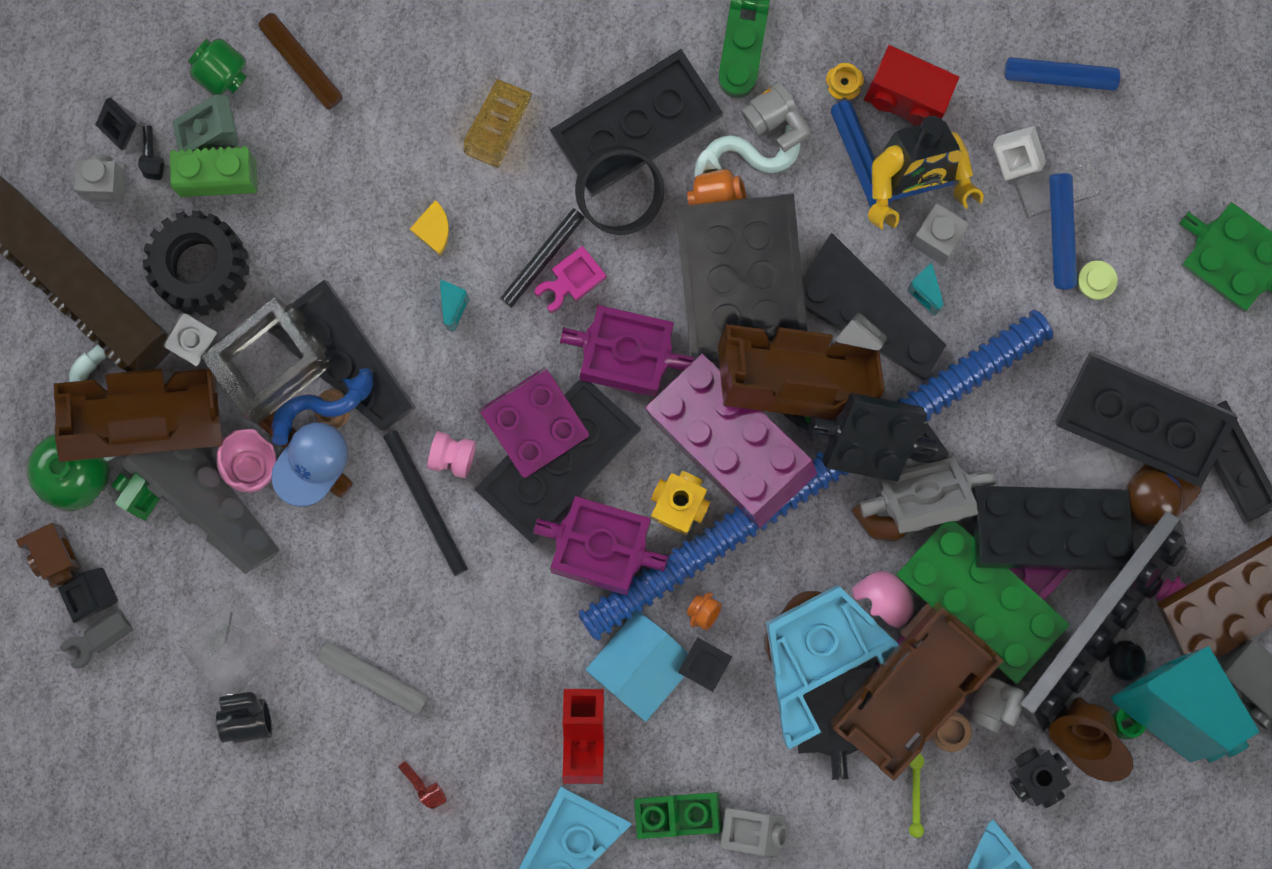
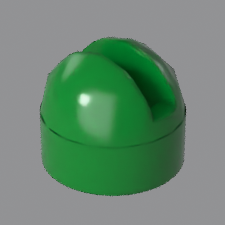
M1119 709L1113 714L1118 738L1131 740L1144 733L1146 727L1125 713L1123 709ZM1131 718L1134 725L1123 728L1121 722Z

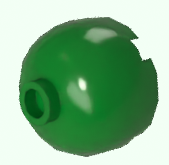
M55 434L49 435L39 442L28 458L27 477L30 487L42 502L55 509L76 511L89 507L95 502L93 500L99 497L101 491H104L108 485L110 466L104 458L59 462Z

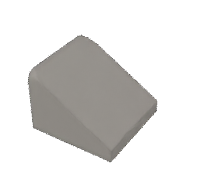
M857 313L840 331L834 341L879 351L886 342L887 336L861 313Z

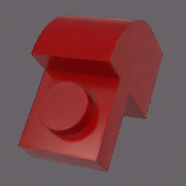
M564 689L562 719L563 784H603L605 757L604 689Z

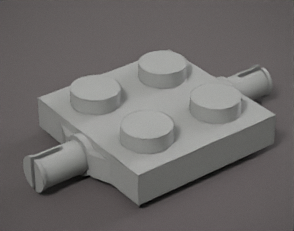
M951 457L903 469L898 482L879 478L882 496L859 501L863 518L887 512L894 519L901 534L977 515V503L973 496V488L975 486H994L996 482L992 469L968 474L959 467L956 458Z

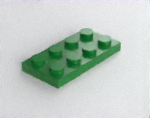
M956 521L942 523L896 574L925 604L928 603L933 608L939 601L996 650L1003 659V662L997 669L1014 685L1026 675L1070 626L1062 616L1008 568H976L974 537Z

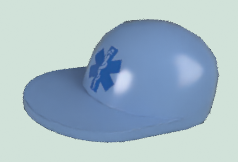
M312 422L302 426L294 433L290 443L277 459L272 469V484L276 494L284 502L296 507H307L320 502L340 477L348 462V446L344 436L335 427L326 423Z

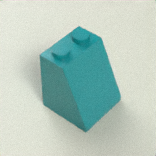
M1209 646L1171 659L1110 696L1116 706L1123 709L1125 713L1138 723L1144 725L1147 730L1189 762L1206 758L1208 763H1212L1225 755L1228 758L1233 757L1249 747L1247 740L1260 732Z

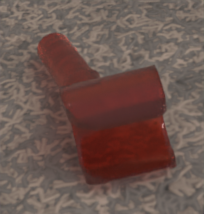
M406 761L399 765L398 768L412 783L423 805L434 809L447 801L438 782L426 787L422 779Z

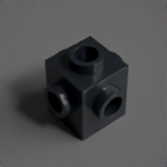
M1033 747L1014 759L1017 765L1008 770L1013 778L1009 784L1022 803L1027 801L1029 805L1038 806L1042 804L1044 808H1048L1065 797L1062 790L1071 785L1066 777L1070 774V770L1059 753L1052 755L1050 750L1041 749L1037 751ZM1041 770H1045L1050 777L1049 783L1045 786L1039 785L1036 780V776Z

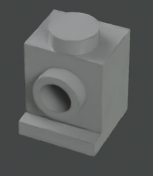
M90 155L88 160H76L74 191L84 201L123 203L126 164L116 163L112 161V157L105 155Z

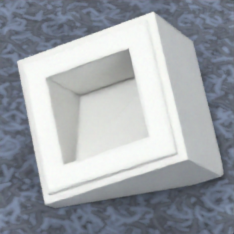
M1035 126L1000 135L993 144L1005 181L1040 172L1044 168L1046 160Z

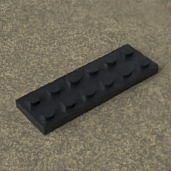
M1168 511L1165 512L1020 704L1030 722L1043 732L1052 721L1064 716L1067 710V706L1064 704L1074 692L1079 694L1086 687L1091 678L1089 671L1098 660L1103 662L1108 658L1115 646L1113 640L1120 630L1124 629L1126 631L1133 625L1139 615L1138 606L1145 597L1151 599L1157 593L1163 583V579L1160 577L1169 565L1175 567L1184 557L1187 550L1185 547L1186 540L1179 518Z

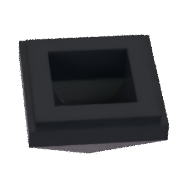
M110 97L106 99L95 125L119 149L124 150L129 143L137 122L133 113Z

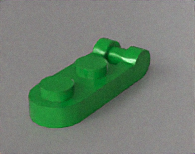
M731 0L718 76L720 88L727 96L743 98L749 95L755 88L770 0ZM741 9L756 11L755 21L740 19Z

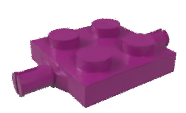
M601 305L597 306L594 321L587 329V332L563 327L560 344L583 348L584 360L579 380L651 397L657 396L661 378L666 373L667 368L684 371L694 361L693 356L690 357L671 352L670 340L674 322Z
M577 496L574 497L570 512L561 525L538 518L534 527L535 535L556 540V552L550 567L552 574L623 595H628L633 577L641 565L664 572L668 561V555L646 550L645 540L651 525V518Z

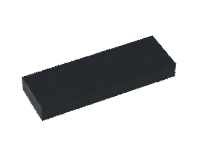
M1226 400L1217 404V406L1232 412ZM1236 421L1213 467L1243 523L1246 524L1272 511V485L1238 421Z

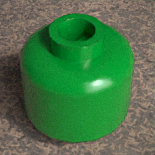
M217 38L212 42L205 39L187 62L192 66L190 77L212 95H222L226 90L234 94L247 78V75L242 72L246 65V58L221 38Z

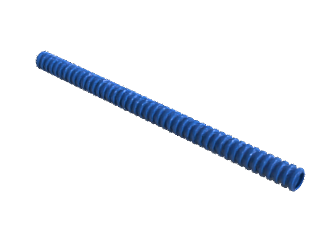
M1034 309L1029 312L1028 318L1025 316L1019 318V324H1010L1009 330H1001L998 338L994 336L989 338V344H980L977 352L971 350L968 352V358H959V364H950L947 372L941 370L938 372V378H929L927 385L923 383L918 385L917 392L911 390L907 393L908 397L906 399L900 397L897 399V402L923 407L927 414L925 422L931 420V414L939 415L942 412L941 408L943 406L945 408L951 407L952 400L960 401L963 393L969 395L972 393V387H981L982 381H990L993 373L997 375L1002 373V367H1011L1013 360L1020 361L1023 359V353L1028 355L1033 352L1034 346L1037 348L1041 347L1044 339L1047 341L1053 339L1052 327L1044 315ZM819 451L815 454L816 459L812 460L817 475L760 529L762 531L766 530L767 523L775 524L778 522L777 517L779 515L782 517L787 516V510L790 508L796 510L799 502H808V496H817L820 488L826 490L829 488V482L833 481L836 483L839 481L838 476L841 474L847 476L850 473L827 469L822 461L825 453ZM736 506L733 508V514H724V520L721 522L715 520L713 522L714 526L710 529L707 526L703 528L704 533L700 536L697 533L692 535L693 540L691 542L685 540L682 542L683 547L680 549L674 547L672 554L668 556L664 572L653 568L648 570L646 568L641 569V575L638 577L634 575L628 595L609 591L611 595L606 598L602 595L599 597L600 602L596 605L594 602H591L589 604L590 609L587 611L579 610L578 613L580 615L578 617L592 638L599 641L602 639L600 634L605 631L607 634L611 633V627L614 625L620 627L623 619H632V613L635 611L641 613L644 605H653V599L656 597L662 599L665 591L668 590L671 593L674 591V585L677 583L680 586L685 583L683 579L686 577L692 579L695 577V571L698 569L700 572L704 571V565L707 563L713 565L716 563V557H725V551L728 549L734 551L737 543L745 544L747 542L746 537L749 535L752 538L757 536L756 531L759 528Z

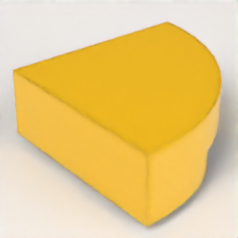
M434 200L412 225L410 231L439 256L442 255L448 244L449 223L445 211Z

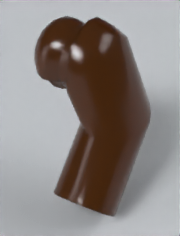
M860 504L850 510L866 533L875 540L895 542L903 539L905 534L908 533L900 534L891 516L875 514L863 518Z

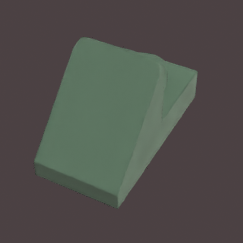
M213 95L172 121L178 152L181 148L185 152L189 148L192 151L196 148L200 151L204 148L210 150L212 147L216 150L220 147L226 149L228 146L233 148L239 143L228 95Z

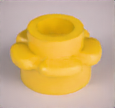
M850 63L838 64L835 68L830 69L826 75V84L829 85L828 92L836 99L846 98L851 100L856 98L860 94V86L864 84L862 72ZM842 79H847V80H848V84H847V85H843V84L841 83V80H842Z

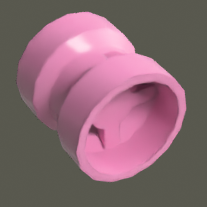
M437 431L431 445L427 469L437 472L451 469L454 476L466 479L474 458L476 441L463 438L457 442L449 434Z

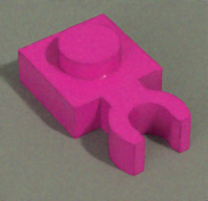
M582 245L552 268V273L557 279L554 282L546 281L539 284L534 293L538 298L545 292H553L556 295V299L547 306V310L549 313H554L562 307L565 296L570 294L575 302H577L606 280L607 276Z

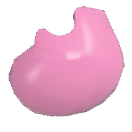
M254 429L234 430L223 438L222 446L217 451V469L220 477L227 485L243 493H253L262 490L272 482V469L277 461L272 443L260 436L257 430Z
M876 571L852 587L855 600L861 601L866 598L871 600L872 609L870 614L872 616H880L887 624L895 628L902 627L912 619L914 612L912 595L907 585L896 575L887 571Z

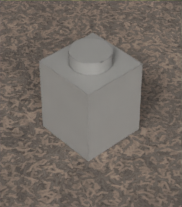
M936 203L915 235L911 246L944 265L970 223Z

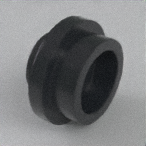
M1122 640L1114 646L1109 656V664L1115 677L1119 680L1129 681L1143 673L1146 657L1144 650L1139 645H1135L1132 641Z

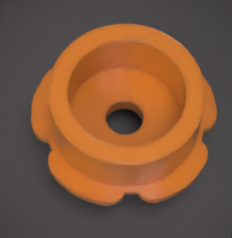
M708 592L704 597L697 595L692 600L687 610V616L691 617V627L694 628L696 626L707 631L715 623L720 614L722 603L712 598L713 593Z

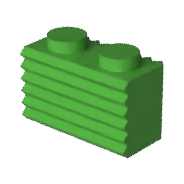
M245 145L241 149L238 146H235L234 149L228 146L225 150L222 147L218 150L214 147L210 150L204 148L202 151L198 148L192 151L189 148L185 152L181 148L179 152L174 149L170 152L171 188L179 197L257 193L256 159Z

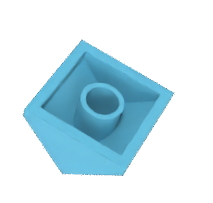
M635 611L632 614L633 618L627 620L586 668V671L646 722L684 678L678 671L688 652L645 615Z

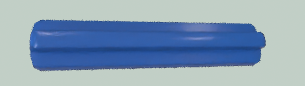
M1013 57L1008 58L1005 63V79L1012 81L1111 91L1116 90L1120 83V70L1113 67Z
M844 100L832 106L831 114L868 203L872 207L876 204V199L872 198L871 172L875 157L851 101Z
M1054 173L1049 177L1054 286L1062 290L1072 289L1077 286L1073 176L1070 173Z

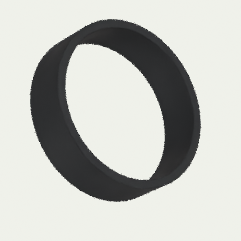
M611 146L597 151L583 164L576 179L575 196L582 214L598 229L609 234L628 235L645 228L657 216L664 199V183L659 169L647 156L630 147ZM617 154L638 156L649 166L654 179V195L650 206L640 218L627 225L607 226L597 222L590 215L585 203L584 191L589 174L598 163L607 157Z

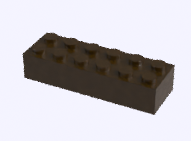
M0 175V254L19 269L25 266L20 273L47 296L52 292L53 294L48 300L74 322L80 319L81 321L76 327L102 349L107 345L109 348L104 352L105 355L120 369H124L126 372L155 369L171 353V351L163 347V342L168 334L30 201Z

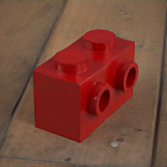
M888 45L863 100L873 104L876 109L882 112H891L908 120L913 126L921 125L928 116L943 118L960 76Z

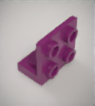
M544 367L478 409L524 478L589 436L588 431L557 383Z

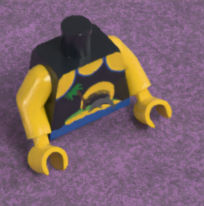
M928 116L921 125L898 130L892 135L883 152L872 163V198L876 199V204L870 208L868 219L881 230H883L884 226L883 221L892 228H895L899 223V214L888 206L889 201L951 186L955 180H958L959 183L955 186L953 195L966 209L968 208L966 199L969 194H972L973 199L979 204L983 202V192L970 181L973 171L967 147L958 133L950 131L945 121L936 116Z

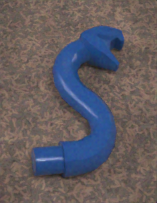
M368 368L360 369L357 377L342 379L348 392L337 401H326L319 396L305 394L285 402L276 411L271 426L273 430L272 442L276 445L287 444L289 433L292 431L293 420L297 414L304 410H312L325 417L342 416L353 410L372 390L373 376L371 370Z

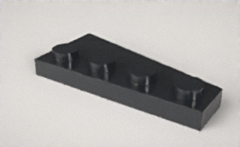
M831 232L803 278L805 309L840 331L857 313H861L887 336V340L879 350V353L914 375L926 380L945 349L946 344Z
M321 281L262 325L270 334L276 336L287 346L286 348L294 355L301 358L316 371V374L326 383L332 385L344 395H346L348 389L342 379H353L358 376L360 369H370L373 376L372 390L355 408L380 430L385 431L416 408L328 281Z

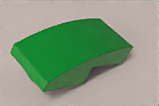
M719 792L634 798L637 839L722 832Z

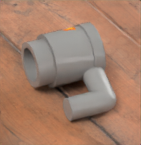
M778 81L750 100L749 105L741 110L744 120L756 136L761 135L765 131L770 132L786 121L792 129L776 139L783 152L788 151L806 139L811 133L810 126L799 113L790 94Z
M988 677L976 692L970 707L972 712L968 721L995 733L999 732L1002 723L1015 727L1022 710L1020 704L1025 699L1026 694L1021 689Z

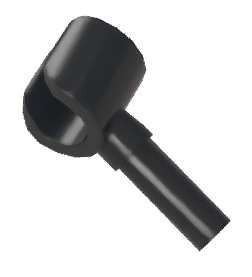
M146 125L143 126V155L139 158L138 166L142 171L143 177L161 180L164 174V159L153 157L152 126Z

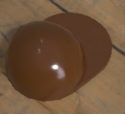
M1144 464L1132 476L1125 487V490H1129L1131 520L1142 527L1153 529L1166 511L1178 518L1198 497L1202 488Z

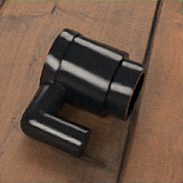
M253 692L238 693L219 698L221 711L216 712V725L222 743L230 741L240 743L272 737V720L265 698L258 700Z

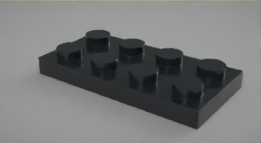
M682 49L556 125L550 129V134L578 176L581 167L591 155L611 146L630 147L653 160L721 118L723 112ZM617 154L607 157L591 171L586 181L585 189L592 198L639 169L646 162L642 158L631 154Z
M1089 352L1055 423L1056 426L1202 488L1238 417L1231 411Z
M578 380L564 395L588 431L589 436L526 478L521 476L507 455L474 489L532 545L541 537L534 534L537 519L541 518L554 523L573 503L574 497H579L641 431V428L591 382Z
M975 486L973 488V496L978 510V514L973 515L976 568L1122 571L1134 555L1129 490Z

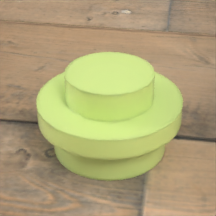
M1104 261L1087 263L1080 270L1077 278L1078 287L1082 294L1092 300H1102L1109 297L1115 291L1118 282L1114 268Z

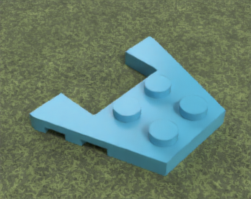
M838 585L766 622L782 735L786 747L791 749L821 733L803 698L805 693L873 657H876L879 665H881L899 645Z

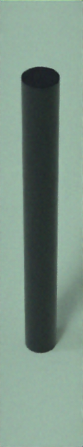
M394 430L386 434L383 438L454 577L466 572L468 567L398 431Z

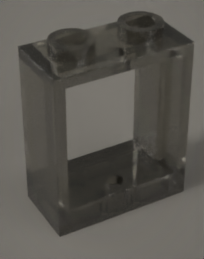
M276 298L271 299L201 356L242 417L256 424L261 423L331 367V364L323 355L328 351L326 346L313 332L310 335L302 325L306 319L293 303L286 305ZM279 321L304 357L256 395L232 361V358Z

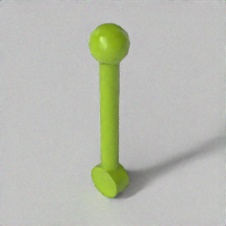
M918 754L909 764L912 768V824L909 826V834L913 838L922 837L925 831L920 823V768L923 767L925 762L921 754Z

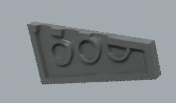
M201 448L134 454L127 456L121 465L132 474L136 471L150 484L147 488L159 499L165 496L180 510L178 515L186 523L198 525L208 534L207 541L243 573L247 574L271 560L280 551L233 489L220 477L217 468Z

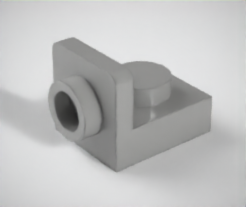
M181 313L164 340L163 347L173 352V355L183 361L198 366L217 332L191 316Z
M726 808L721 848L762 856H780L781 849L784 848L788 835L785 816Z

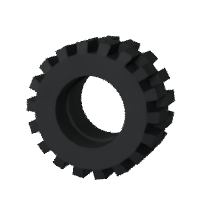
M192 210L191 216H188L184 211L175 213L177 220L172 222L167 217L161 221L164 228L160 232L154 228L150 234L154 239L152 245L145 243L144 252L148 255V259L143 260V268L148 272V275L145 277L148 283L155 289L154 291L176 310L180 309L183 313L189 315L197 312L200 316L209 315V310L211 309L218 313L225 309L223 304L229 300L233 304L238 299L235 292L238 289L243 291L247 284L243 280L244 275H249L250 268L246 264V260L249 259L247 251L242 245L243 242L226 222H222L217 216L211 213L205 216L201 211ZM198 244L213 246L217 253V262L213 272L206 279L197 283H184L180 281L177 276V263L182 253Z

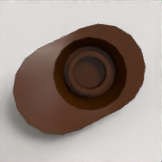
M1078 697L1073 700L1064 716L1052 721L1049 727L1050 738L1085 774L1097 780L1107 782L1121 781L1130 775L1134 767L1133 757L1127 747L1117 737L1114 716L1107 709L1088 703L1083 698Z

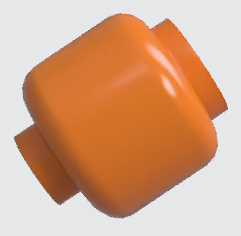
M721 169L696 176L693 182V190L687 192L688 204L747 198L741 176H734L729 169Z

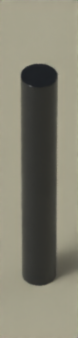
M573 208L500 297L510 308L516 304L584 220L585 217L579 211Z

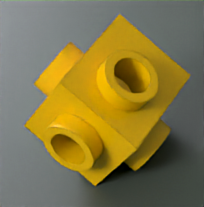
M681 471L679 476L671 473L667 481L660 479L650 499L657 503L651 514V520L687 536L693 521L701 523L711 503L704 499L707 489L701 487L703 480L685 471ZM677 496H683L687 499L688 503L684 506H677L673 500Z

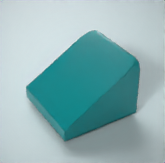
M930 263L910 283L907 292L932 316H936L944 306L933 264Z
M440 279L443 320L447 330L453 332V330H456L470 299L465 289Z

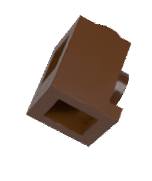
M50 523L16 540L20 548L30 551L31 554L27 556V561L35 576H41L43 580H47L51 588L73 579L71 573L81 569L80 563L61 525Z

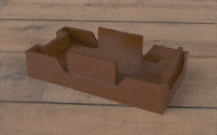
M726 324L718 343L723 406L807 417L816 416L817 418L834 420L844 409L850 393L881 398L885 386L880 353L877 350L839 342L829 346L833 338L832 334L779 327L774 340L769 341L765 329Z
M215 368L174 372L167 384H164L162 369L105 374L107 390L95 380L53 383L55 442L59 462L222 446Z
M938 601L831 720L832 728L895 781L922 751L925 742H928L964 703L966 695L975 692L1003 662V659L996 650ZM926 632L927 635L920 640V643L915 648L912 647L911 644L918 641ZM971 672L975 675L961 688L959 685ZM869 690L872 693V696L870 698H867L866 703L861 708H859L858 706L863 702ZM917 732L920 734L909 748L905 746Z

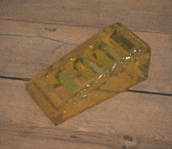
M496 79L464 138V153L498 168L529 105L532 93ZM501 97L517 105L515 108H512L497 100ZM492 111H494L496 113L508 117L509 120L506 121L504 119L492 115L491 113ZM487 125L489 127L501 131L502 133L501 135H498L484 128Z

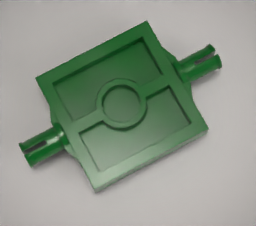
M1230 202L1219 217L1208 225L1191 214L1190 211L1185 214L1179 225L1195 235L1197 239L1195 240L1192 252L1181 264L1182 267L1242 312H1246L1260 294L1267 290L1272 293V231L1233 202Z

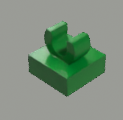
M137 472L130 479L119 473L111 485L121 492L115 504L144 521L147 520L160 499L147 488L150 483Z

